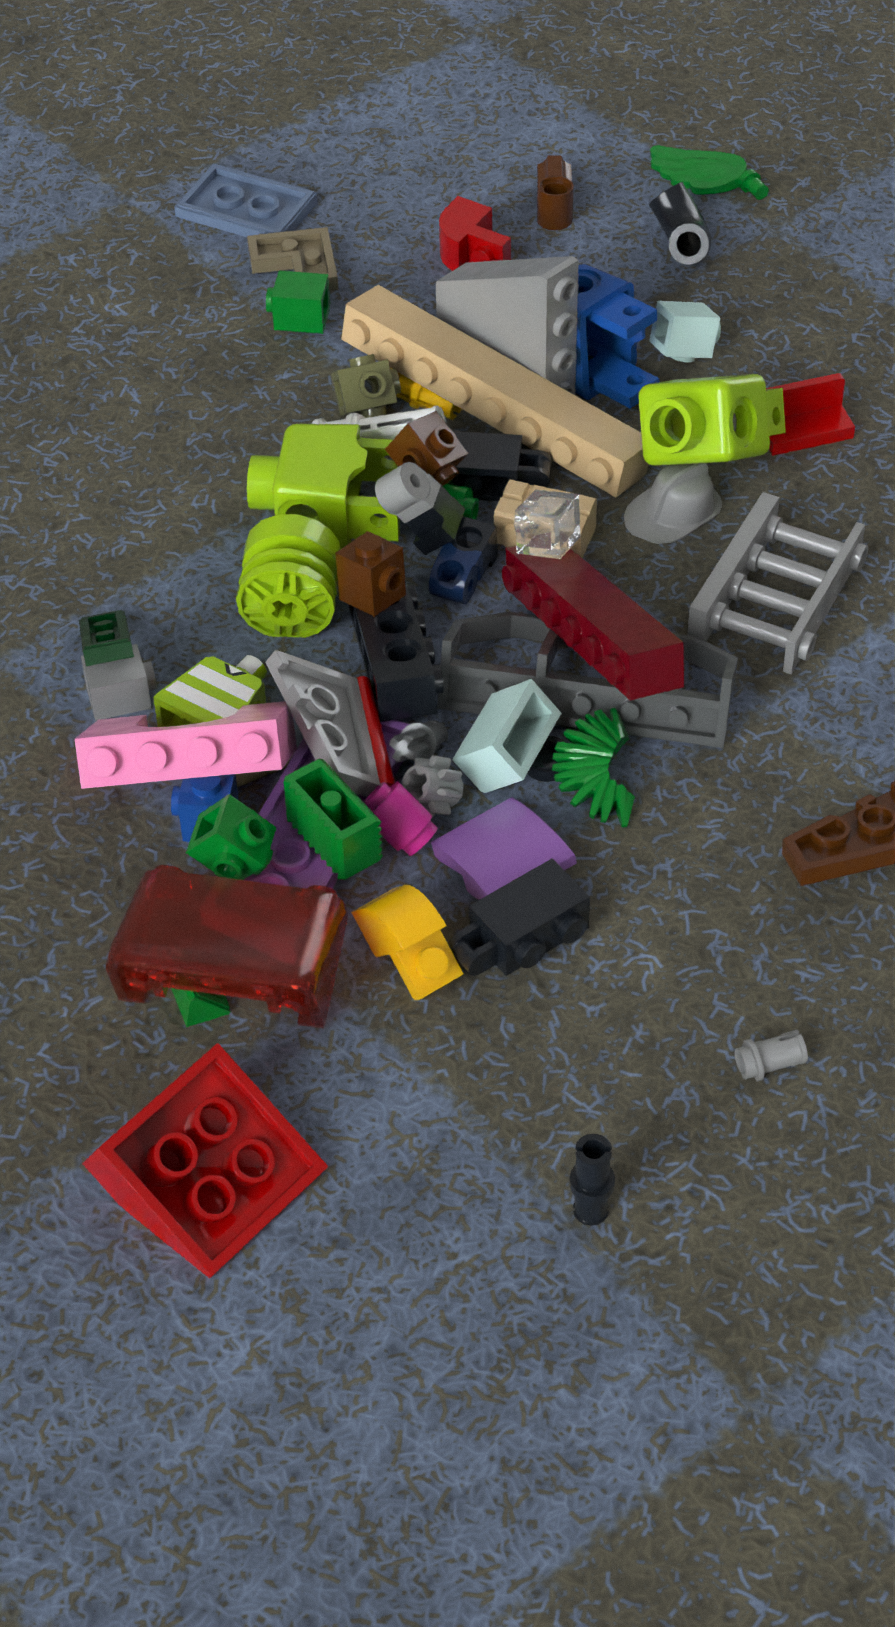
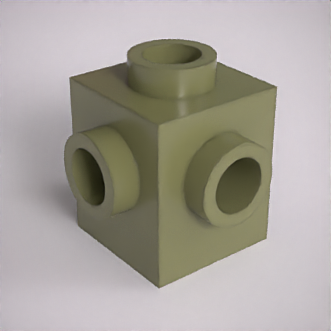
M374 354L350 359V368L340 369L331 374L341 416L361 412V415L365 418L387 415L386 406L397 403L396 394L401 393L397 370L395 368L390 369L388 359L376 362ZM365 381L371 385V393L365 389Z

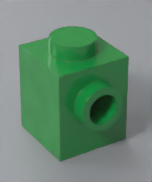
M278 271L274 287H268L266 293V311L273 314L274 330L324 333L330 311L328 274Z

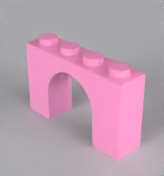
M285 701L243 705L235 714L229 717L181 726L148 727L146 715L99 719L75 738L81 789L282 770L297 750L294 720Z

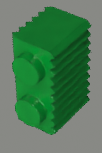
M319 758L285 776L284 793L287 822L292 823V828L298 829V835H303L304 841H309V847L315 848V853L320 854L321 860H326V866L332 867V873H338V879L346 880L380 861L383 857L380 853L383 850L380 846L382 844L380 840L382 828L379 826L381 821L324 759Z

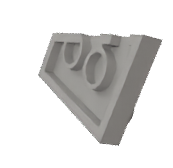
M275 649L265 663L315 760L319 758L324 759L354 793L367 797L380 785L357 678Z

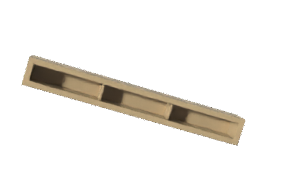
M380 285L373 287L346 303L341 340L367 355L374 354L375 359L378 361L388 359L390 368H395L400 374L504 434L522 435V444L532 450L547 452L553 462L615 498L646 475L649 464L643 457L641 432Z

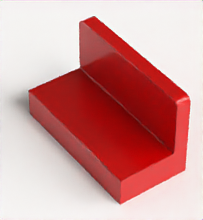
M841 373L766 388V390L783 388L786 433L769 436V451L772 456L854 438L855 425L842 405L845 379Z

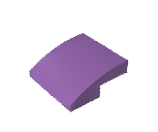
M513 797L431 841L435 857L446 866L461 874L466 890L478 900L551 858L563 870L577 864L575 854L557 833L532 810Z

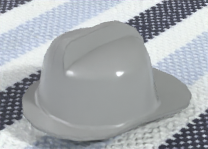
M679 464L664 467L657 474L652 487L637 496L627 506L624 522L628 531L633 536L652 543H672L685 538L705 523L713 520L720 513L722 501L720 495L713 487L711 477L708 475L707 464Z

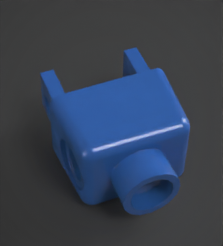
M580 264L578 267L575 393L586 400H590L601 393L631 409L639 403L638 395L643 386L660 382L658 377L636 366L637 343L645 338V328L657 321V309L634 298V286L631 282L586 264ZM588 355L594 357L593 359L588 361Z

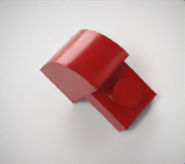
M457 196L442 211L439 217L440 258L447 268L453 271L467 262L511 260V237L492 231L491 207Z

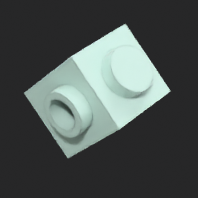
M657 301V321L652 325L649 342L664 356L671 357L680 362H694L695 358H712L715 343L718 342L721 334L720 317L701 302Z

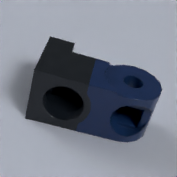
M462 516L454 540L442 546L432 567L429 579V593L431 595L465 605L469 602L475 592L478 580H481L487 567H492L498 557L495 525ZM466 533H476L482 538V541L479 544L467 541Z

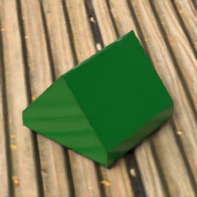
M181 958L174 963L171 989L186 1027L231 1013L229 1003L216 972Z

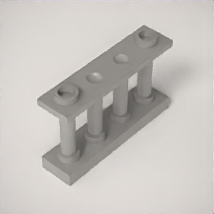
M762 492L690 605L687 635L696 636L707 641L713 630L720 631L722 628H726L785 648L783 672L792 675L801 659L808 661L816 644V632L853 570L860 572L868 554V545L863 544L865 524L856 522L846 541H837L783 523V518L778 517L780 497ZM778 540L833 558L834 561L828 571H824L766 552L765 546L768 542L774 544ZM759 569L816 587L817 590L809 601L747 580V575L750 571L757 572ZM743 598L800 618L791 631L729 610V604L732 600L739 601Z

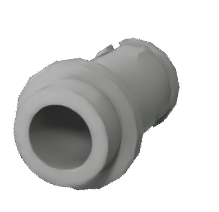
M795 1029L763 1041L744 1040L743 1046L735 1049V1060L743 1079L746 1080L754 1077L758 1082L764 1079V1074L807 1063L808 1053L802 1035H799V1031Z

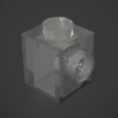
M535 489L515 510L514 527L516 530L517 554L561 559L580 538L579 494Z

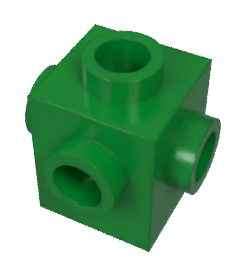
M228 794L198 815L186 854L213 871L216 876L234 886L252 874H260L268 866L273 856V850L270 848L277 827L258 815L253 809Z

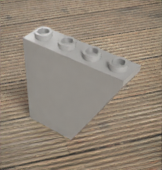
M573 256L467 262L436 281V317L575 395L578 259Z

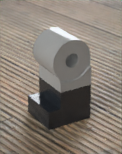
M407 462L377 480L375 493L380 505L388 513L397 515L416 534L413 544L424 555L454 540L465 508L430 474H427L415 463Z

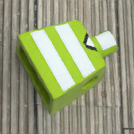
M251 655L245 656L236 666L230 665L214 656L205 657L153 697L157 726H181L218 720L235 714L243 705L266 703L265 685L262 682L267 675L264 664L258 658Z

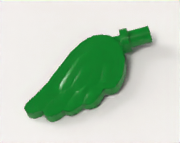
M661 145L650 148L651 168L660 172V176L663 179L670 180L673 186L683 182L684 186L696 195L722 193L739 187L745 193L750 192L757 200H762L769 192V188L761 181V176L754 169L747 170V163L741 156L717 151L684 150Z

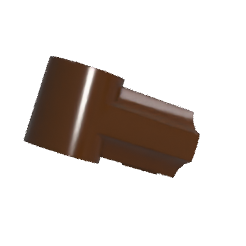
M548 155L545 161L537 164V222L542 228L548 230L565 229L572 224L574 185L572 182L571 164L565 162L561 155Z

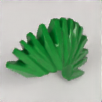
M617 708L610 709V719L602 710L594 711L595 718L588 713L584 717L585 721L579 718L575 722L579 731L566 729L564 735L571 743L557 742L555 750L559 753H553L552 759L558 763L553 764L552 771L559 773L554 775V779L556 782L561 783L558 786L561 792L579 790L570 801V804L575 808L587 799L592 798L589 812L590 818L594 819L596 814L600 812V822L606 823L611 809L614 807L621 827L627 828L635 796L628 792L623 784L618 785L615 779L610 780L608 768L620 748L630 738Z

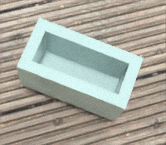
M532 679L492 693L452 760L483 793L522 781L559 719L561 712Z

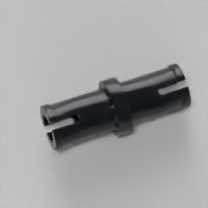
M587 1134L576 1143V1165L571 1170L569 1185L571 1192L575 1196L573 1208H575V1211H573L575 1218L584 1225L593 1226L599 1225L608 1217V1198L614 1191L615 1175L610 1167L612 1157L610 1141L599 1134Z

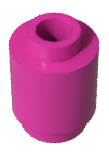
M382 782L364 800L365 805L381 821L379 825L382 828L380 834L396 851L403 849L409 856L414 855L432 838L438 829L431 821L433 815L399 782L394 783L390 787L385 782Z

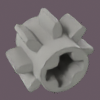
M432 755L430 759L415 758V765L410 767L404 774L402 786L433 816L435 814L449 816L451 814L450 807L456 805L462 798L463 781L461 776L463 774L461 771L449 770L451 765L450 758Z

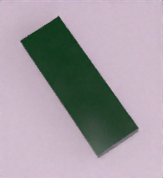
M117 610L82 617L79 620L82 650L86 666L134 657L125 611Z

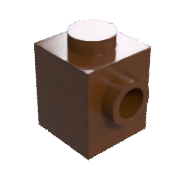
M367 531L335 553L339 599L375 617L406 595L403 547Z

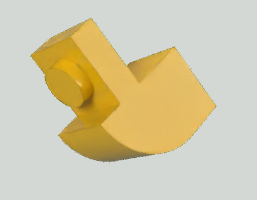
M402 885L393 888L351 912L376 958L390 955L414 1000L423 999L464 974L441 932V929L447 925L429 899L415 887Z

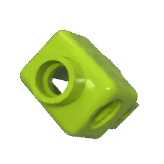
M759 374L670 380L647 384L639 391L643 457L650 465L717 463L761 456L769 450V436L786 433L783 388L766 390L765 380ZM734 413L736 415V431H734L733 427Z
M292 424L285 430L280 456H251L247 475L248 507L258 510H274L275 515L298 514L316 519L331 529L340 541L341 549L351 543V539H356L367 531L388 541H399V517L384 510L377 497L360 496L362 481L377 482L380 477L398 467L393 460L384 457L389 455L385 448L392 440L360 438L359 424ZM374 514H383L386 517L380 518L375 516Z

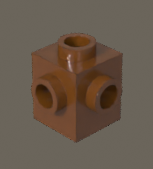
M437 411L409 422L385 448L398 467L407 462L415 463L427 474H430L442 487L459 474L456 467L469 454Z

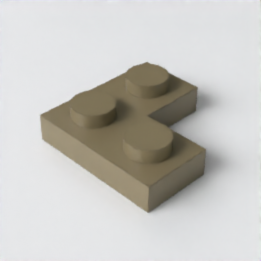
M328 227L247 236L252 274L292 269L293 272L328 274L329 291L339 290Z

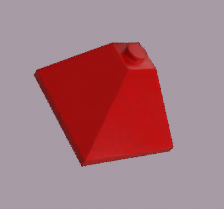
M219 1043L215 1044L82 1163L119 1206L208 1278H211L329 1167Z

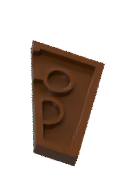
M895 781L891 783V791L877 798L869 794L857 800L856 809L843 816L828 815L783 839L782 855L800 886L895 864Z

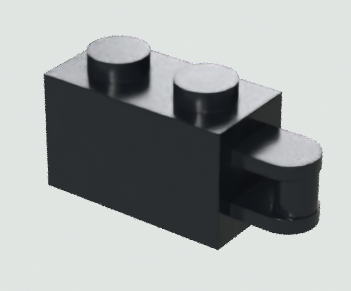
M453 431L469 454L458 464L456 468L459 474L448 484L471 488L473 498L483 501H499L503 497V492L509 479L533 486H549L552 467L551 456L541 450L522 449V435Z
M551 858L469 905V925L455 933L449 940L448 945L455 958L471 976L479 975L495 965L505 976H508L521 967L530 968L536 965L545 953L560 944H570L578 940L586 929L589 928L590 896Z

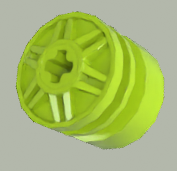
M281 514L261 520L249 531L244 548L242 572L239 578L236 602L239 614L250 627L271 637L306 638L318 634L330 624L335 611L336 583L338 581L335 553L341 549L340 541L331 529L313 518L298 514Z

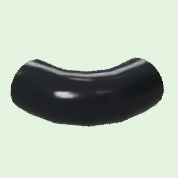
M680 182L653 199L649 203V207L669 239L671 256L677 262L684 265H695L707 257L711 248V234L697 205L683 182Z

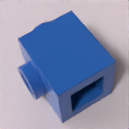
M236 774L183 779L181 786L173 787L171 813L173 816H179L182 840L184 842H190L198 815L228 794L239 800Z

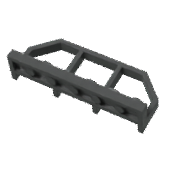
M503 612L454 620L442 640L440 667L443 676L444 693L438 694L437 709L480 714L492 693L532 679L561 712L555 725L577 728L575 722L579 718L585 721L584 717L588 713L595 718L594 711L602 710L610 719V709L617 708L628 735L724 748L738 657L696 636L673 633L684 642L685 661L722 678L721 693L713 694L675 689L630 701L615 686L611 685L607 679L550 672V666L560 645H566V643L553 630L547 628L544 622L536 615ZM508 637L543 642L538 652L536 670L454 659L460 646L464 644Z

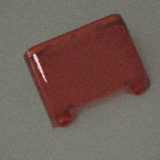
M159 865L154 870H149L143 874L111 943L106 962V971L118 1000L144 1004L150 989H153L155 996L166 998L168 988L266 1001L269 1012L280 1014L281 1006L284 1005L298 1012V1025L324 1029L348 920L346 904L338 897L335 890L322 885H312L306 889L186 873L174 866Z

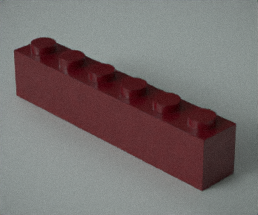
M551 537L506 548V565L502 568V579L506 590L513 594L528 610L543 621L547 628L553 630L565 641L567 646L574 649L585 659L588 665L594 667L630 701L684 687V642L559 538Z

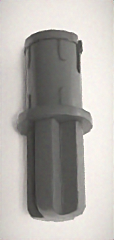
M429 720L425 723L414 722L407 725L401 731V734L394 736L390 740L389 745L395 750L392 758L398 762H403L407 759L415 761V758L418 757L429 759L436 751L444 748V745L441 743L448 741V731L441 722L436 720Z

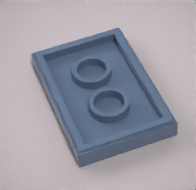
M212 164L174 208L175 217L247 237L249 235L294 231L318 203L317 193L314 191L218 164Z

